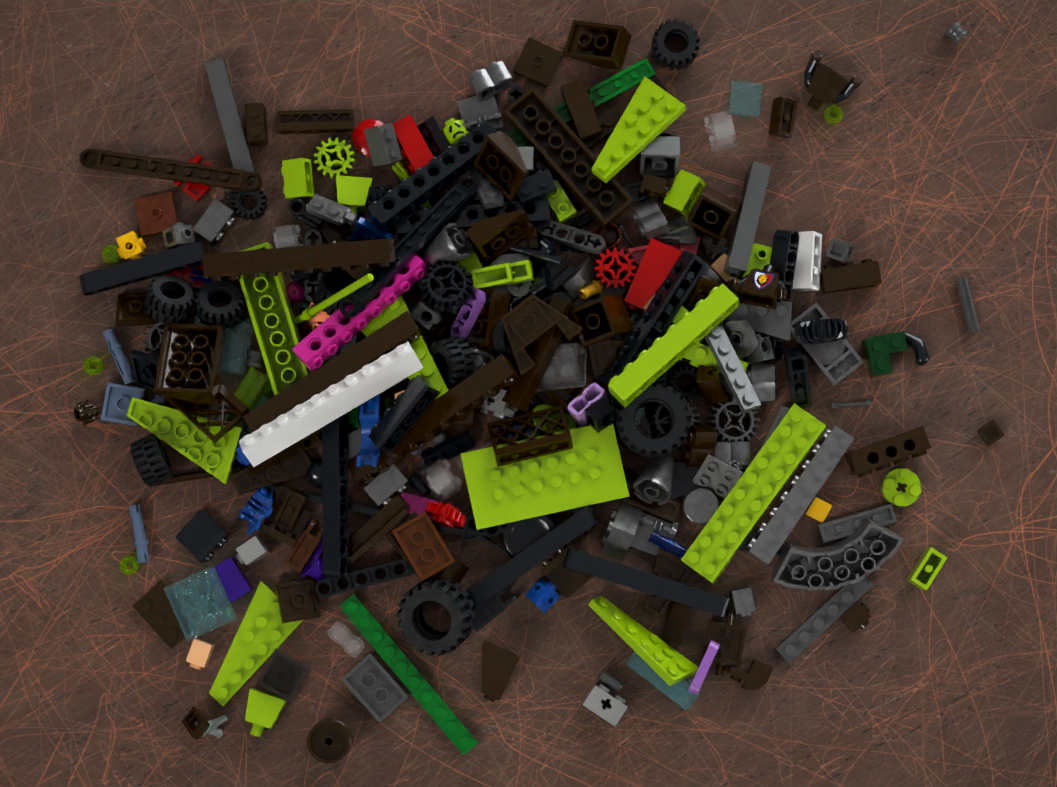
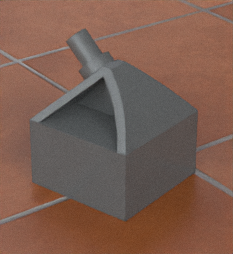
M662 132L639 154V177H644L646 173L656 177L675 178L678 175L680 160V137L668 132Z

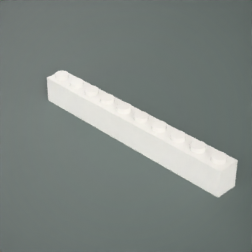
M409 342L397 346L396 349L363 366L357 372L346 376L340 382L329 386L323 392L312 396L306 402L296 405L287 413L279 415L270 423L264 424L253 433L245 435L239 440L242 452L253 467L259 465L421 370L423 366Z

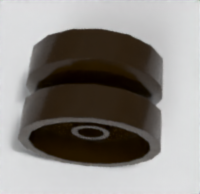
M334 718L324 719L315 724L307 738V748L311 756L325 764L341 760L350 751L352 745V733L349 727L344 722ZM331 738L333 743H326V739Z

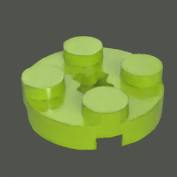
M898 468L885 475L881 491L888 503L904 507L911 505L918 499V496L921 494V484L914 472L907 468ZM900 482L906 485L904 493L897 491V483Z

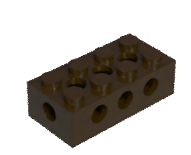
M921 426L844 454L851 475L857 474L859 478L873 473L871 470L873 468L879 471L890 467V462L896 465L909 460L908 456L910 455L912 458L927 454L926 450L931 448L924 427ZM904 443L908 445V450L904 448ZM886 449L889 450L890 457L886 455ZM868 455L871 456V458H872V463H869V462H868V459H867V456H868Z

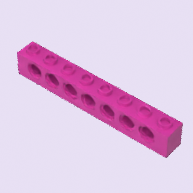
M415 254L355 317L346 318L342 315L340 309L335 311L292 349L298 359L311 372L319 368L325 360L334 355L340 347L349 342L355 334L364 329L370 321L378 317L385 308L393 304L399 296L424 277L423 274L428 272L424 261ZM348 305L345 310L352 311L354 305Z

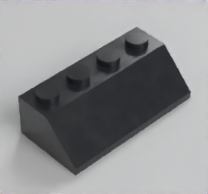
M418 375L409 381L408 388L404 393L402 392L396 397L395 404L384 412L383 419L371 428V433L368 437L377 448L392 453L440 394L435 387Z

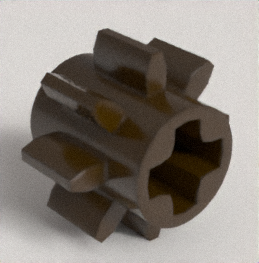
M85 400L76 404L74 417L78 422L82 421L83 425L95 421L94 417L98 416V409L94 403L89 404V400Z

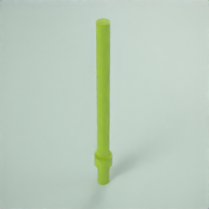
M369 273L314 307H308L303 310L302 314L294 318L295 323L300 324L305 320L313 319L320 311L373 281V275Z

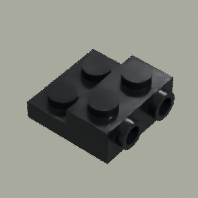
M138 350L131 351L129 356L136 385L154 391L160 352L153 350L148 354Z

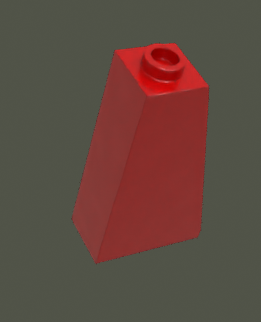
M650 239L624 299L627 309L634 312L642 310L644 305L658 291L683 251L655 239Z

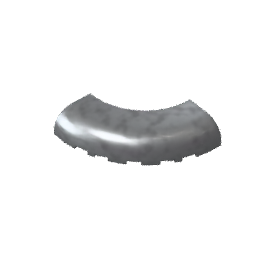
M865 517L860 526L851 535L830 546L806 548L787 542L773 569L772 581L793 589L797 588L808 591L839 589L842 586L857 583L865 579L873 571L880 569V566L898 550L904 539L890 529Z

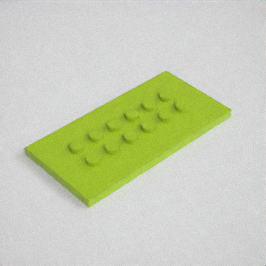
M613 423L599 433L590 425L569 430L573 449L497 467L493 447L461 453L477 530L629 497ZM546 435L539 436V437H534V438L539 439V438L545 437ZM527 439L516 441V443L526 442ZM508 444L497 445V449L506 447Z

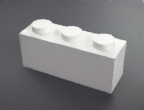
M815 231L798 232L799 244L792 290L798 292L820 291L822 234Z

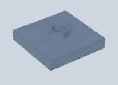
M107 382L100 420L140 427L138 423L127 416L132 397L145 400L146 389Z

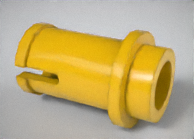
M593 280L590 285L578 290L580 298L585 301L595 294H601L604 289L603 284H600L601 281Z

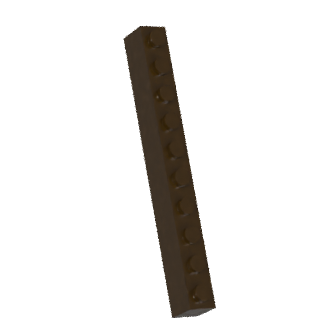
M389 238L202 255L204 278H211V281H223L222 277L229 276V280L241 279V275H247L248 278H259V274L266 273V277L278 276V272H284L285 275H295L298 270H303V274L315 273V269H322V272L334 271V267H340L341 271L352 270V266L359 265V269L371 268V264H378V267H390V263L396 262L394 239Z
M406 311L243 416L253 433L262 425L270 423L279 415L292 410L296 405L306 402L312 396L323 392L329 386L340 382L346 376L357 372L363 366L396 349L397 346L406 342L410 344L415 343L423 333L412 315Z
M502 354L433 401L392 453L380 450L377 467H372V465L357 467V456L359 453L348 460V468L355 481L363 484L372 482L376 475L388 471L393 463L404 460L405 455L418 450L422 443L433 440L438 432L449 429L457 419L465 418L468 415L467 412L481 407L484 404L483 401L497 396L502 388L513 385L515 379L520 376L509 358Z

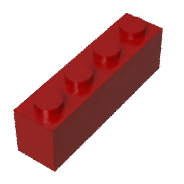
M410 114L393 123L397 141L401 146L399 148L403 158L407 157L410 163L407 166L413 175L417 169L426 166L434 157Z

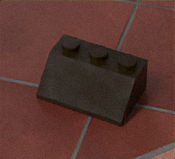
M479 289L486 293V301L465 343H468L469 348L481 347L496 350L492 341L495 326L502 321L501 317L509 311L511 293L498 289ZM469 310L468 313H467V316H466L467 319H468V317H469V315H470V310Z

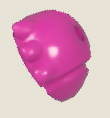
M294 282L288 284L286 290L290 303L306 300L304 297L305 286H301L300 283L296 285Z

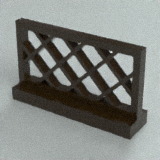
M220 382L216 403L222 404V410H212V404H209L208 410H198V404L195 403V410L186 411L184 409L185 404L193 402L173 399L163 395L168 402L214 443L242 420L246 422L243 416L249 413L248 407ZM222 414L221 421L211 422V415ZM225 414H234L236 416L232 421H224ZM208 415L207 422L197 421V416ZM210 426H221V430L216 435H213L210 432Z
M562 405L487 423L497 467L573 449L572 437ZM560 412V417L557 421L549 418L552 414ZM539 418L541 422L537 426L530 423L532 419ZM519 422L523 424L519 430L512 428L514 423ZM546 422L553 425L549 431L542 428ZM527 426L535 429L531 435L523 433ZM501 427L504 430L499 435L494 433L492 429ZM557 427L565 430L563 433H553ZM508 431L515 434L512 440L504 437ZM538 432L546 434L543 438H534ZM520 436L527 439L526 442L516 443ZM500 441L508 444L506 447L497 449Z

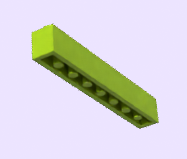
M724 284L714 287L705 300L701 299L698 301L691 312H686L681 317L679 323L671 325L662 338L658 337L648 350H643L638 355V359L635 362L627 364L619 376L615 375L609 381V392L624 407H627L739 307V298Z

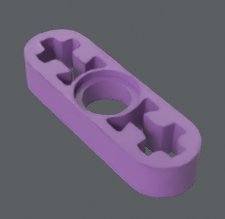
M473 288V292H470L471 298L466 299L467 304L462 305L451 327V337L459 336L464 340L467 339L486 301V293L483 290ZM470 310V315L467 319L466 316L468 311Z
M711 640L688 692L695 695L698 694L720 644Z

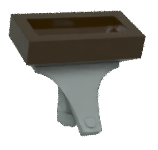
M193 706L182 720V723L189 734L198 740L206 734L220 738L223 731L217 727L228 719L226 715H223L214 720L207 721L201 711Z

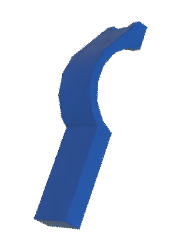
M381 393L360 405L359 420L362 439L361 449L357 456V467H362V465L377 467L381 449L377 448L368 436L371 433V428L380 422Z

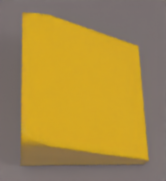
M814 497L805 515L823 523L832 505Z

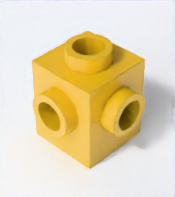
M134 231L116 238L119 245L117 251L121 259L124 258L126 261H131L146 255L144 251L146 245L143 239L139 238Z

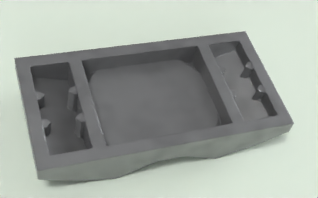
M817 302L791 322V334L796 342L795 331L799 323L829 319ZM846 339L818 344H801L797 342L800 346H803L818 370L833 386L864 363Z

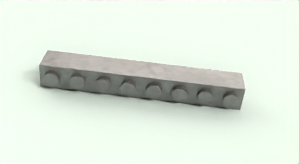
M836 425L832 430L830 428L827 429L822 437L825 439L822 445H816L812 451L814 456L811 461L808 459L801 467L804 470L802 474L794 477L790 483L793 486L791 490L783 493L779 499L782 501L780 506H775L769 514L771 517L769 522H764L759 528L758 532L761 534L757 539L753 537L747 547L750 550L747 554L763 565H769L855 439Z

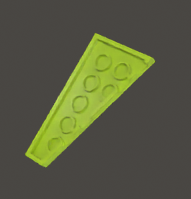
M644 77L591 168L592 173L607 183L686 111V105L647 77Z
M402 295L360 331L367 337L404 312L408 311L410 313ZM419 336L420 339L410 345L418 356L423 368L408 378L411 380L417 375L424 378L440 392L436 397L437 399L449 390L422 336Z
M132 397L127 416L227 485L243 428L235 426L214 443L180 411ZM197 416V421L207 422L208 418ZM210 426V432L213 435H216L221 430V426Z
M263 581L259 583L209 692L222 706L228 703L304 621L282 624L277 595Z
M600 596L590 601L588 605L669 686L696 674L699 668L697 665L613 605L609 600Z

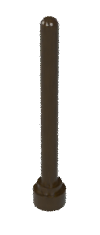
M239 461L233 463L230 476L243 470ZM205 470L178 474L155 486L215 476Z

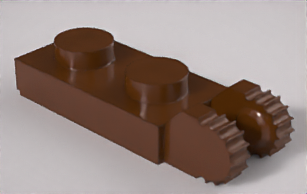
M315 518L311 521L306 531H303L284 561V564L298 573L303 571L323 537V526L316 537L310 534L318 522Z

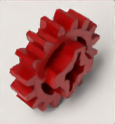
M614 247L613 252L606 249V255L600 253L601 260L596 259L595 263L599 265L594 267V271H599L596 278H602L600 284L602 285L606 282L608 289L611 285L614 286V290H617L618 285L624 288V282L630 284L631 280L629 277L634 278L635 276L631 272L636 270V266L631 265L635 260H629L630 253L623 254V248L620 252H617L616 247ZM611 257V261L603 265L605 260ZM619 257L624 259L626 263H622ZM614 261H616L617 268H620L616 276L614 270L610 269L613 267ZM628 272L623 279L619 280V276L622 273ZM604 274L610 275L612 280L608 279Z
M429 502L425 509L427 515L432 517L431 520L443 527L453 528L456 526L463 528L467 520L466 516L461 514L460 509L449 503L438 502L437 504Z

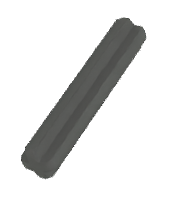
M958 278L956 284L968 332H978L979 325L967 278Z

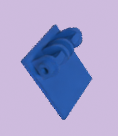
M264 487L257 489L250 498V501L240 510L239 517L242 520H248V536L253 531L256 532L261 526V521L264 517L267 518L272 513V503L274 500L272 489L269 493H267L268 490Z

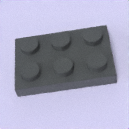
M371 653L341 679L379 723L409 697Z

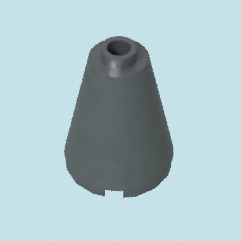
M449 223L420 256L427 269L428 267L435 269V262L439 266L442 265V260L445 261V264H449L450 260L455 263L473 254V251L471 252L470 250L473 247L470 238L462 228L459 230L455 227L457 224Z
M671 453L663 457L652 458L635 480L633 488H635L634 493L638 498L649 504H652L653 501L659 502L658 505L669 501L674 457Z

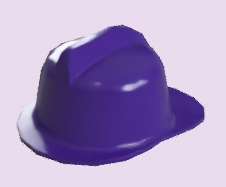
M323 538L304 567L301 577L307 574L319 581L325 577L323 574Z

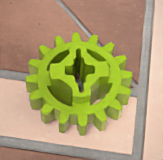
M338 137L335 138V141L328 138V143L321 141L322 147H316L319 153H314V157L318 159L314 161V164L320 165L317 170L319 172L323 171L324 177L330 174L331 179L334 178V175L341 176L342 173L347 176L346 170L353 169L350 163H355V159L351 158L355 155L354 151H350L351 145L345 146L346 140L340 143ZM343 151L347 154V161L342 158ZM337 155L339 160L334 159L332 162L330 156L335 157ZM322 156L327 159L325 166L322 163Z

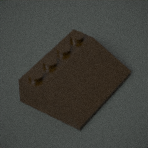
M165 324L154 393L197 404H216L226 341L223 326Z

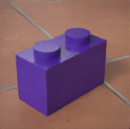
M234 557L226 559L211 569L213 572L211 577L217 585L220 584L223 588L221 593L226 601L235 602L254 590Z

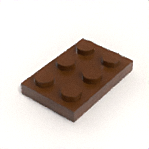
M426 511L392 530V534L421 582L455 563L454 558Z

